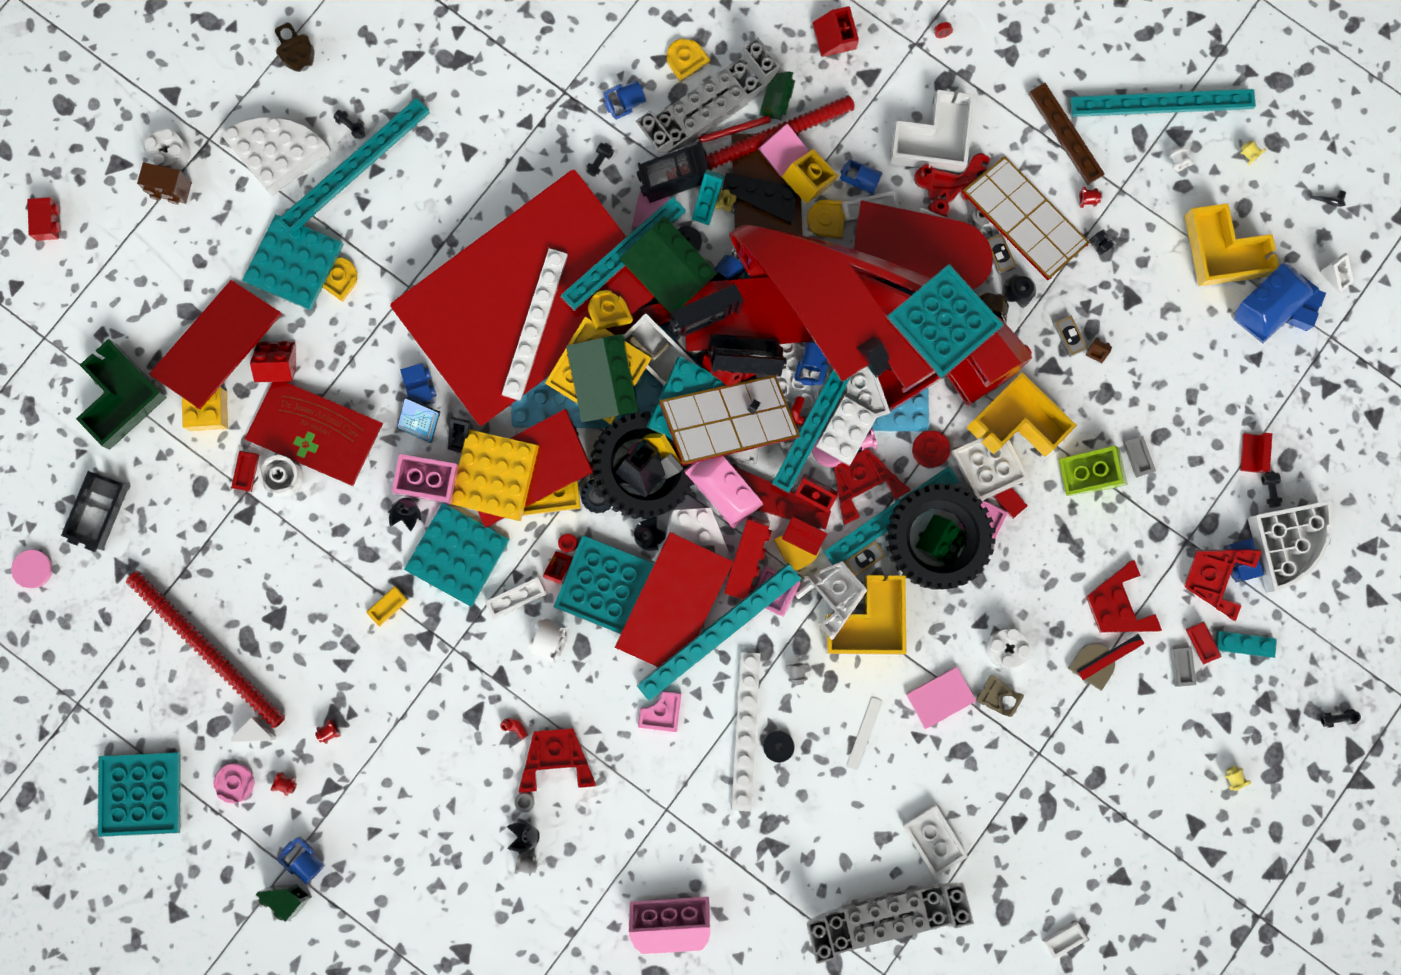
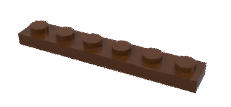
M1043 83L1031 90L1028 95L1086 184L1090 185L1103 177L1105 173L1047 84Z

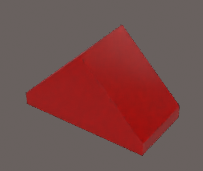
M555 551L543 574V578L562 585L573 557Z

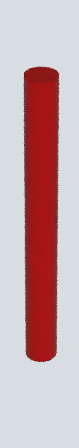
M769 115L708 133L699 136L698 139L705 143L770 123Z

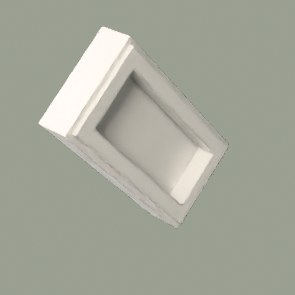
M1075 921L1042 941L1052 959H1056L1088 939L1079 923Z

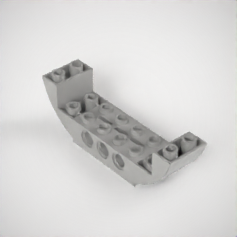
M758 37L743 47L740 59L655 116L650 110L635 122L658 152L667 153L690 145L699 136L706 134L747 106L769 84L778 72L780 65Z
M943 883L915 887L841 906L814 917L806 924L816 964L835 960L836 954L949 925L956 929L974 924L964 883Z

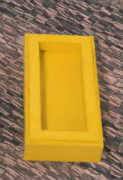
M394 586L366 613L380 627L409 600Z

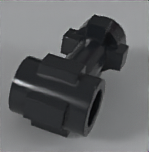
M337 110L333 118L338 125L343 123L348 127L355 139L364 138L365 128L362 124L353 123L347 118L348 113L345 111Z
M601 142L596 149L598 156L593 164L588 163L586 166V172L592 177H595L597 174L599 175L601 172L599 167L605 158L610 159L614 153L612 146L607 143Z
M1274 471L1266 472L1261 475L1262 484L1268 485L1270 499H1267L1266 502L1269 504V508L1281 507L1283 501L1282 498L1278 497L1276 484L1281 482L1280 474Z
M1347 709L1343 714L1333 716L1331 712L1324 713L1325 715L1320 717L1322 726L1327 728L1334 727V723L1340 722L1357 724L1361 719L1360 713L1354 709Z

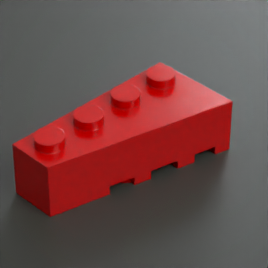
M752 516L747 517L724 594L744 599L753 592L755 585H752L753 577H758L760 567L757 565L759 559L763 560L766 548H763L765 540L769 541L772 530H769L770 522Z

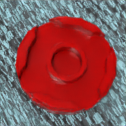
M934 430L924 431L914 440L912 454L916 462L921 466L936 468L947 461L950 455V444L942 433Z

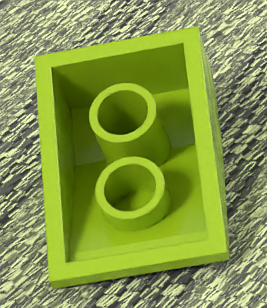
M1117 446L1059 459L1066 496L1128 485L1120 448Z

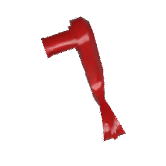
M983 153L974 155L968 168L960 175L934 169L933 166L929 168V164H926L916 171L914 182L918 187L928 190L929 200H935L945 195V200L951 203L961 193L965 201L967 198L962 193L963 189L977 179L976 175L978 173L986 171L987 167H983L981 162L988 165L990 158Z

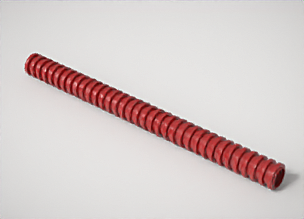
M846 95L845 98L841 97L840 100L837 99L835 102H830V105L825 104L824 107L820 106L819 109L810 110L809 113L806 112L803 116L799 115L798 118L794 117L793 120L784 121L783 124L780 123L777 127L772 126V129L768 128L767 131L758 132L756 136L751 135V138L746 137V140L741 139V142L732 143L730 147L725 146V149L715 150L714 153L711 152L708 156L705 155L709 163L708 168L712 171L713 168L716 169L718 166H723V163L728 164V161L733 162L734 159L738 160L739 157L742 158L745 154L749 155L750 152L759 151L758 148L785 124H788L797 135V132L802 133V130L806 131L808 128L816 127L818 123L823 124V121L828 122V119L833 120L834 117L842 116L844 112L854 111V101L851 96ZM684 163L682 167L679 166L682 175L691 173L689 164L686 165ZM672 168V171L668 170L666 172L668 180L678 177L675 168Z
M135 571L128 576L126 584L130 585V588L134 589L135 593H139L138 596L143 597V601H147V605L151 606L152 610H156L155 613L160 614V618H164V622H168V626L172 627L173 631H177V635H181V639H185V643H189V647L194 648V651L198 652V655L202 656V659L206 660L208 665L211 664V668L215 669L216 673H220L219 676L221 678L224 677L223 680L225 682L228 681V685H232V689L237 690L236 693L238 695L241 694V698H245V702L250 703L249 706L254 707L253 710L255 712L258 711V715H262V719L267 720L266 723L271 724L272 729L278 727L285 720V715H281V711H277V707L272 706L273 703L268 702V698H264V694H260V690L255 689V685H251V681H247V677L242 676L243 673L238 672V668H234V664H230V660L225 659L226 656L221 655V651H217V647H213L212 642H208L209 640L204 638V635L200 634V631L196 630L194 625L191 626L192 623L190 621L187 622V618L183 617L182 613H178L179 610L174 609L175 606L173 604L170 605L171 602L166 600V597L162 596L161 592H157L158 589L153 588L154 585L152 583L149 584V580L145 579V576L141 575L140 571Z

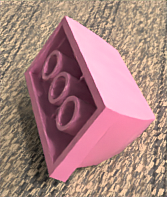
M724 456L692 463L684 470L687 476L733 529L763 505V502Z
M709 897L630 902L629 938L633 946L640 953L700 951L708 943L710 937Z

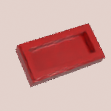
M239 451L232 489L252 492L259 454Z
M1205 621L1186 628L1203 665L1222 657Z

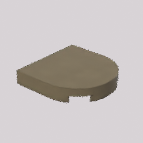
M1100 644L1087 645L1079 650L1068 669L1079 676L1078 669L1110 650ZM1115 662L1088 677L1085 681L1102 691L1114 672Z

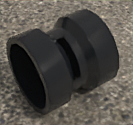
M1104 229L1088 240L1091 245L1096 247L1098 255L1105 253L1115 245L1112 240L1108 239Z

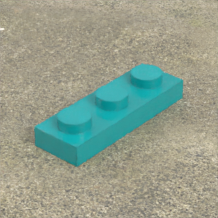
M706 170L692 220L710 225L725 176Z
M1222 631L1216 632V645L1219 651L1275 658L1276 638Z

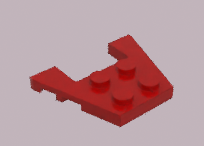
M869 449L856 454L850 466L841 462L838 466L833 467L844 526L860 518L852 499L885 482L894 499L911 491Z
M1196 550L1184 587L1211 604L1218 611L1227 615L1231 620L1236 621L1242 605L1241 603L1222 598L1234 564L1237 562L1256 568L1261 550Z
M1135 560L1129 561L1086 596L1100 633L1162 631L1156 614L1139 620L1136 619L1124 589L1123 582L1141 576Z
M574 728L533 732L526 765L519 786V793L537 791V770L570 767L577 768L578 788L596 787V782Z

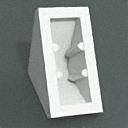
M1346 253L1333 260L1320 271L1339 293L1354 282L1348 254Z
M251 717L231 737V742L276 740V736L257 717Z

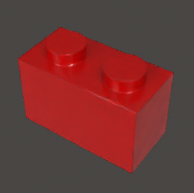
M51 197L27 199L28 235L36 241L59 239V233L61 232V225L58 222V215L60 214L59 204Z
M803 474L795 488L794 495L829 513L838 497V491Z

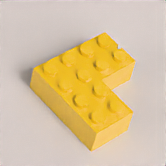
M1229 203L1192 208L1184 215L1198 287L1269 277L1279 267L1277 254H1273L1267 259L1265 258L1276 251L1273 234L1241 239L1235 238Z
M1021 372L966 428L977 439L982 438L983 441L981 443L993 454L1003 447L1018 431L1046 457L1077 425Z
M866 575L864 577V587L867 590L864 595V614H851L833 640L826 634V654H907L906 576L888 575L885 577V581H882L884 580V575ZM827 614L826 619H828L833 614Z

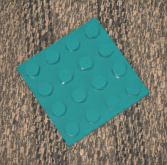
M275 214L242 281L311 311L344 244L305 226H301L291 235L277 221L281 216Z
M949 264L887 317L941 379L1004 325Z
M680 356L677 357L646 427L659 434H664L667 438L673 440L659 401L727 385L705 369Z
M442 502L404 570L472 607L510 539L488 527L484 528V525Z
M582 536L553 607L621 634L654 563Z
M181 752L98 756V837L180 833Z

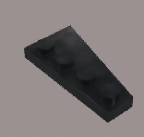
M731 173L725 174L722 191L727 189L730 194L736 196L737 200L743 203L746 202L754 208L761 209L769 213L770 216L782 219L785 223L791 225L797 199V193L791 186Z

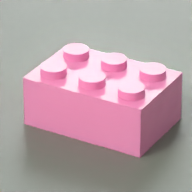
M399 454L392 492L400 496L452 504L459 466L456 463Z

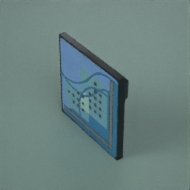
M405 396L397 428L432 443L440 411Z

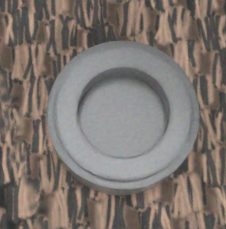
M522 792L515 798V807L520 812H529L535 805L533 795L528 792Z

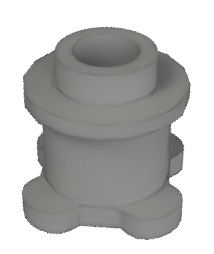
M977 208L968 216V221L972 222L978 230H981L985 224L990 223Z
M794 663L785 665L786 669H790L788 681L792 682V685H803L804 681L808 680L805 675V668H808L809 664Z
M523 854L518 855L514 874L523 872L531 876L532 873H536L538 861H535V856L530 858L523 856Z

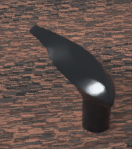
M1342 190L1338 192L1337 197H1310L1332 206H1346L1344 201L1346 192Z

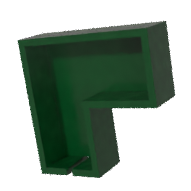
M107 339L95 350L98 354L105 357L103 360L92 353L80 364L82 369L99 385L104 393L83 411L76 420L102 447L110 450L159 406L167 396L116 343Z

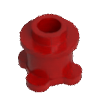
M1086 186L1082 187V190L1079 192L1080 208H1083L1084 205L1096 207L1101 202V192H1098V188L1086 190Z
M937 198L929 204L928 209L947 218L949 203L943 198Z
M332 719L328 720L327 724L322 727H316L317 732H315V735L320 743L328 744V741L332 738L341 736Z
M278 772L270 790L273 792L278 790L283 792L285 796L293 794L297 786L295 777L289 778L284 776L285 773Z

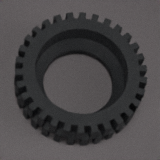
M647 411L642 414L634 412L632 415H625L609 425L598 436L599 439L594 443V450L590 454L592 461L589 463L593 468L590 479L594 478L593 488H598L600 491L597 493L598 497H604L605 501L603 503L606 506H613L611 510L614 512L620 511L622 516L627 517L630 515L633 519L657 517L678 507V504L686 499L685 496L692 491L690 486L694 485L693 481L684 472L691 464H681L683 469L679 473L666 479L659 490L649 494L646 498L643 495L628 492L617 481L613 463L618 449L630 440L643 439L647 434H659L646 427L651 417V412ZM667 438L680 460L674 441Z
M939 483L913 491L907 497H904L899 505H896L893 509L894 513L888 519L891 521L886 527L888 535L885 536V540L889 543V546H886L887 552H891L890 560L896 563L894 567L897 571L903 573L902 576H906V578L911 580V583L919 584L920 587L943 590L968 584V581L977 578V574L985 570L983 566L989 564L990 559L988 557L993 555L994 549H991V545L995 544L996 538H992V534L995 533V527L991 528L990 523L993 522L992 517L988 518L986 515L989 510L987 507L982 508L981 504L983 502L980 499L975 500L973 498L975 494L972 492L966 493L965 488H956L953 484L945 485V483ZM931 509H942L951 512L961 521L965 529L966 543L963 552L953 563L945 566L926 564L916 556L910 544V531L914 521L919 515Z

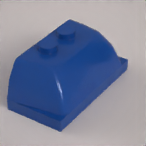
M1288 262L1283 263L1242 301L1236 311L1234 321L1263 344L1319 291V288Z

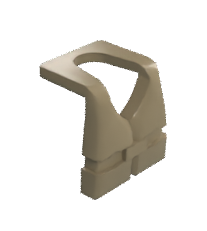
M633 334L630 336V342L634 347L650 356L651 360L657 359L669 347V343L666 342L653 355Z
M990 675L984 685L985 688L980 691L976 701L982 705H987L986 707L1004 716L1012 717L1024 695L1012 690L1004 682L999 681V678ZM1002 697H1014L1016 699L1015 705L1011 709L1005 710L1001 703Z

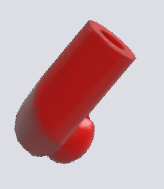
M800 396L795 398L791 411L795 425L803 426L805 417L801 416L800 413L805 399Z
M506 718L500 723V728L503 731H515L520 740L529 735L518 719Z

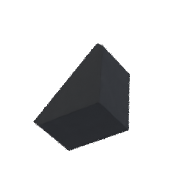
M872 337L856 347L869 364L867 367L875 377H878L890 368L888 363L890 358L884 344L876 338Z
M455 417L450 418L448 450L462 453L469 430H473V424L470 421Z

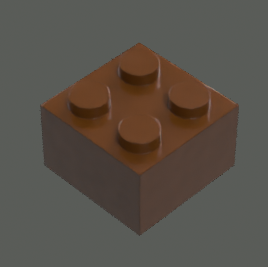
M143 162L137 184L151 199L157 201L166 199L172 204L179 205V202L187 203L192 182L180 170Z

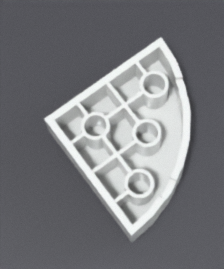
M276 117L246 120L220 133L271 197L331 152L326 143L313 131L291 120Z
M1331 500L1259 514L1248 518L1255 548L1261 550L1259 560L1264 573L1262 579L1266 593L1287 588L1297 583L1312 572L1321 561L1328 548L1331 538L1329 537L1331 526H1333Z

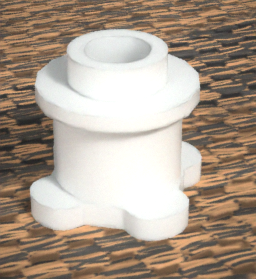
M1177 147L1172 150L1169 156L1174 162L1173 169H1176L1177 172L1194 164L1193 160L1187 155V148Z

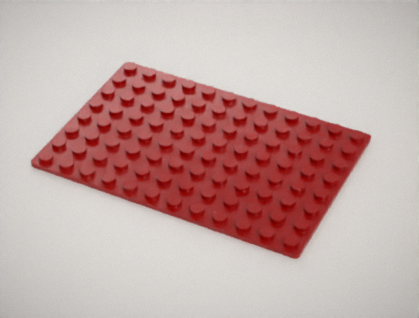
M573 169L394 300L390 307L480 426H483L517 401L503 396L502 392L549 248L566 253L568 257L523 395L550 376L584 318L587 317L592 320L588 311V304L594 294L575 311L561 298V294L622 242L626 235L577 171ZM626 266L596 291L609 290L618 297L621 296L626 302L631 315L655 298ZM610 327V328H605V329L608 330V331H611V330H612L613 328H615V327Z

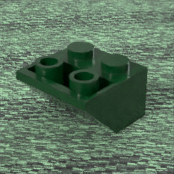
M793 72L776 73L769 82L761 105L760 115H769L770 118L781 121L782 115L787 114L795 80L792 79Z
M934 514L915 547L927 557L945 566L953 563L965 547L966 534L951 520Z
M297 884L270 886L256 893L259 903L266 908L272 909L274 911L273 915L278 920H284L285 922L295 917L311 899V896Z

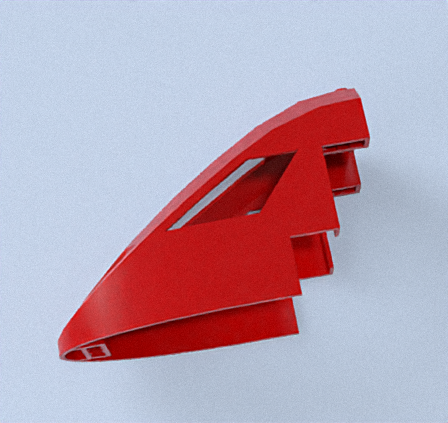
M751 225L739 226L729 233L735 251L750 279L769 277L842 382L869 365L856 347L872 337L884 344L890 358L888 363L892 371L886 370L878 376L890 412L941 380L938 374L886 317V315L891 314L911 295L869 276L856 273L851 265L914 292H917L930 281V278L884 259L816 238ZM999 317L997 318L1004 325L944 376L948 377L967 407L1011 379L1033 358L1030 348L1026 344L1024 345Z

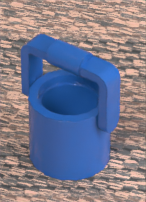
M637 80L624 86L618 84L603 92L606 109L616 120L632 113V108L646 102L645 94ZM615 90L625 110L618 115L615 114L614 106L607 95Z
M849 159L840 171V180L873 195L883 172ZM850 167L859 170L856 178L847 175Z
M725 255L714 268L717 274L713 279L715 281L737 280L744 271L743 265L733 256Z
M805 343L802 359L797 365L794 379L803 385H822L825 380L828 368L826 364L827 359L816 343ZM803 368L820 372L819 379L801 378Z
M302 837L289 841L277 859L290 874L295 873L305 884L314 879L325 867V864L313 854L314 849ZM299 843L305 851L290 865L284 857Z

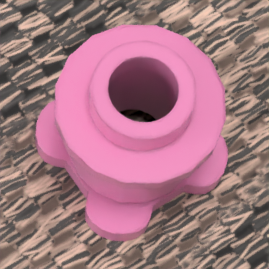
M873 428L870 429L860 446L861 451L872 446L873 449H877Z

